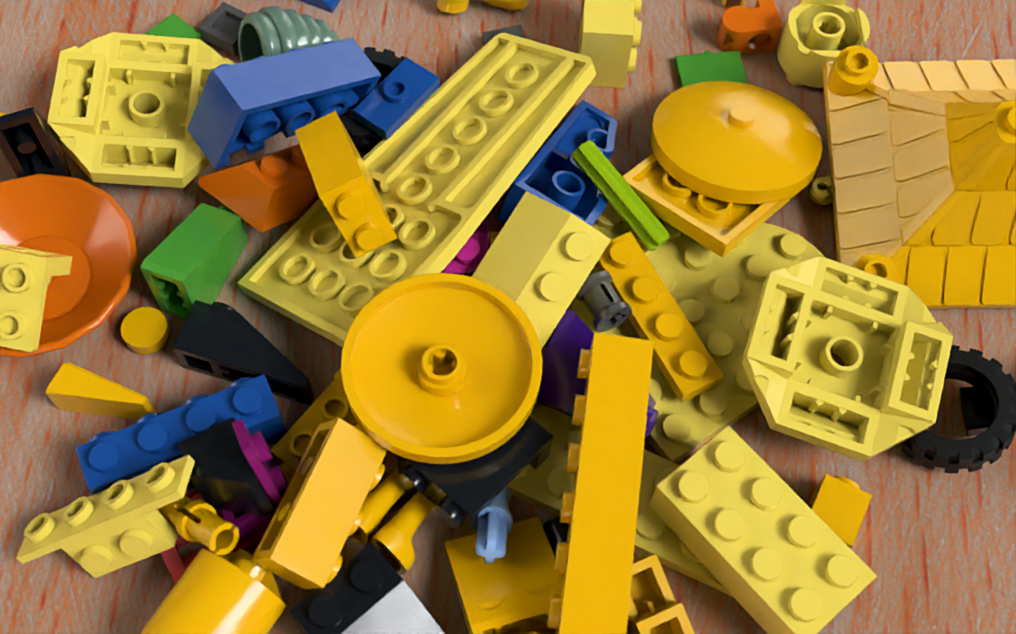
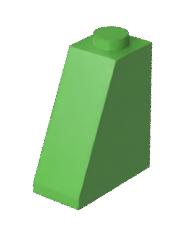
M201 203L144 259L140 269L162 312L186 320L195 300L212 305L217 299L249 240L243 219L228 207L219 206L216 208Z

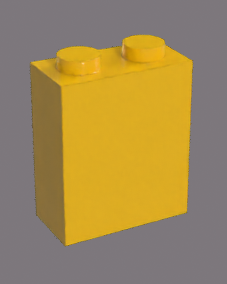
M336 110L295 130L318 195L355 257L359 258L397 239L398 237L371 174Z

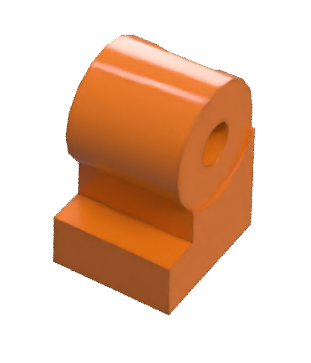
M757 0L755 8L733 6L725 10L717 34V44L725 52L739 51L740 54L776 50L783 25L774 0Z

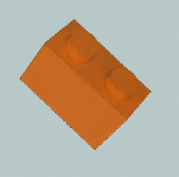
M300 144L267 153L201 176L197 183L260 233L304 215L320 198Z

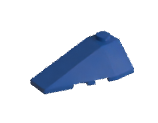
M582 100L513 182L497 220L505 224L527 191L574 214L593 227L607 205V199L576 163L572 154L579 145L590 140L595 143L610 161L614 151L618 120L587 101Z

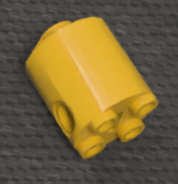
M202 548L140 634H268L287 605L281 599L273 573L252 562L253 555L242 549H239L236 553L216 555Z

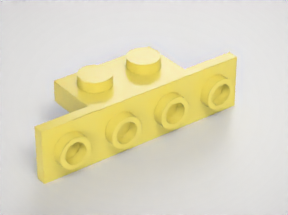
M186 455L170 463H160L150 471L130 480H120L97 494L89 497H80L66 507L49 514L42 513L27 525L24 531L25 538L16 559L24 564L62 548L90 575L98 578L175 547L179 533L156 509L184 498L195 460L190 455Z

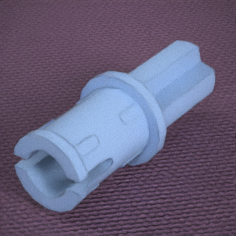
M508 485L478 515L475 551L477 555L484 557L485 563H494L495 558H503L506 553L507 533L510 532L513 525L512 514L509 511L511 491Z

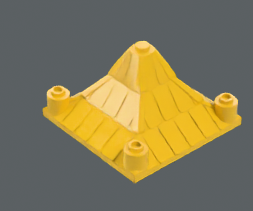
M853 45L840 51L835 61H826L822 68L837 262L910 287L928 309L1016 308V59L879 63L876 55L870 49L864 46Z

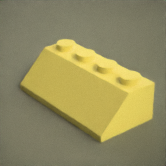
M526 191L471 277L498 288L520 306L532 323L542 349L611 239L574 214Z

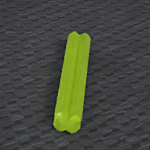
M589 140L579 145L572 154L573 159L648 250L654 251L664 245L670 238L669 232L595 143Z

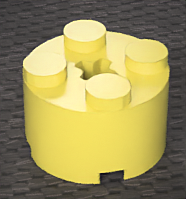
M801 0L799 5L795 8L793 6L789 12L777 48L778 61L786 72V79L790 84L794 86L806 85L824 88L822 68L825 62L835 61L840 51L848 46L858 45L865 47L870 34V25L867 16L859 7L856 11L845 5L847 0Z

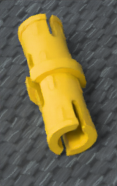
M184 494L183 499L156 509L171 524L176 526V530L181 537L190 542H200L216 555H225L231 552L238 543L239 529L231 522L219 517L213 506L205 501L192 500ZM193 519L199 520L200 523L197 524L196 522L193 521Z

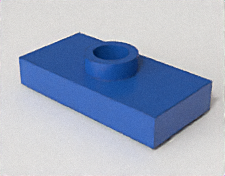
M406 57L353 110L354 120L385 140H388L440 87L439 77Z

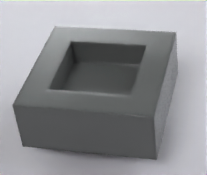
M223 2L199 28L202 39L236 55L239 51L238 32L240 23L247 13Z

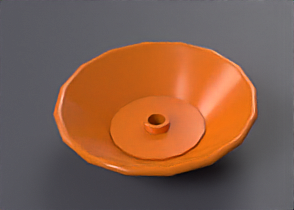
M40 173L0 182V243L73 256L70 275L51 276V283H48L38 349L26 352L0 346V356L23 358L65 348L101 326L127 294L138 254L133 224L112 195L76 177Z

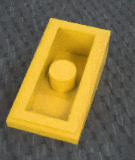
M69 362L62 364L46 389L47 396L56 407L66 411L139 420L145 415L157 413L146 396Z

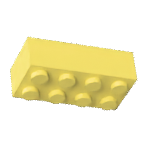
M729 425L659 483L649 503V507L767 634H817L877 577Z

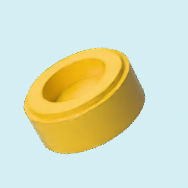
M140 307L131 311L121 323L120 331L123 340L130 350L138 354H152L159 351L166 345L170 337V327L162 312L152 307Z

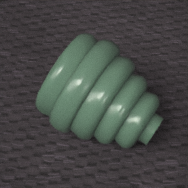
M277 6L263 7L258 12L246 14L240 23L238 32L241 62L250 61L259 56L268 57L286 53L295 48L313 47L327 41H339L336 32L331 30L322 19L314 20L307 14H299L293 9L282 10Z

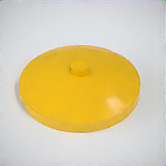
M700 82L674 91L656 109L650 133L651 147L657 161L676 181L704 196L737 204L772 203L797 194L813 179L822 155V141L819 131L803 110L788 99L772 91L740 82Z
M433 273L411 277L393 284L377 294L362 308L351 324L344 341L341 356V376L345 396L355 419L364 431L378 444L401 457L417 462L453 464L470 461L494 451L512 438L523 426L531 414L539 393L542 376V353L538 336L529 318L520 306L504 292L489 283L473 277L451 273Z

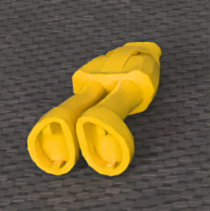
M397 466L386 480L366 496L361 507L364 510L363 519L357 530L348 537L363 546L371 540V543L397 573L405 575L412 567L416 557L412 538L435 505L423 494L419 496L414 495L376 533L383 517L407 490L398 478Z

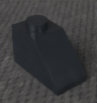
M234 417L179 443L182 457L190 455L195 460L186 488L190 494L198 490L204 501L215 509L266 517L275 513L272 501L241 449L232 425L236 421Z

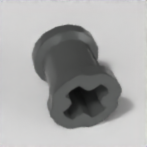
M599 271L589 275L576 294L577 299L584 301L595 318L593 326L600 332L609 331L628 319L632 313L630 305L622 302L612 287L613 278L608 271Z

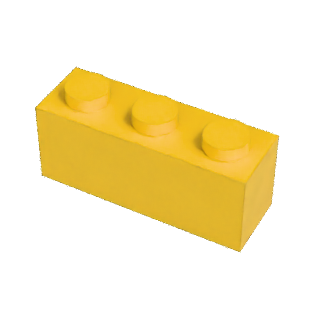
M341 418L318 424L251 561L302 589L324 588L326 584L334 579L341 567L342 556L340 552L347 537L357 530L363 519L364 510L361 507L368 492L376 487L383 476L385 465L382 462L388 449Z

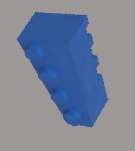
M353 38L335 42L327 41L321 45L304 49L295 48L286 53L268 57L259 56L253 60L232 65L222 64L212 69L208 75V80L187 131L216 170L230 163L228 155L243 148L250 155L263 149L265 145L263 141L273 135L282 132L288 138L296 134L295 130L309 124L314 117L319 119L335 110L340 115L356 108L373 91L381 74Z

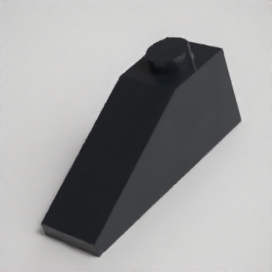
M34 107L0 116V149L18 178L40 173L72 177L62 146L50 133L47 121Z
M195 300L173 346V350L183 368L229 382H235L244 377L255 378L264 374L273 395L311 406L314 395L309 379L240 313L225 303L213 302L211 305Z

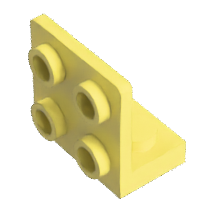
M0 243L1 347L26 352L38 349L48 283H51V276L70 275L73 256Z

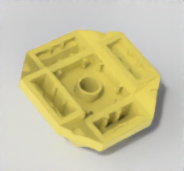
M117 32L95 38L80 48L73 46L62 50L59 55L47 120L50 133L92 182L184 188L211 164L187 131L208 80V75L212 69L222 64L232 65L235 63L228 58H223L200 39Z
M818 256L789 268L772 271L766 277L741 363L770 429L864 462L936 423L953 335L941 322L937 323L926 305L910 287ZM831 353L838 355L843 360L845 366L837 364L833 360Z

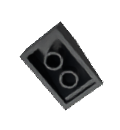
M372 543L368 544L344 564L334 579L326 584L324 588H316L289 610L297 626L304 634H445L404 579Z

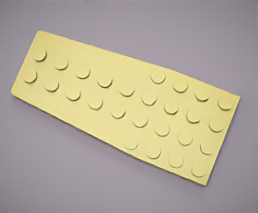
M508 33L497 34L444 82L388 140L382 139L362 158L371 174L398 237L397 239L356 258L322 200L319 198L237 284L251 298L343 347L346 335L354 319L362 308L377 294L391 285L411 277L441 273L452 261L594 79L596 71L592 59L585 55Z

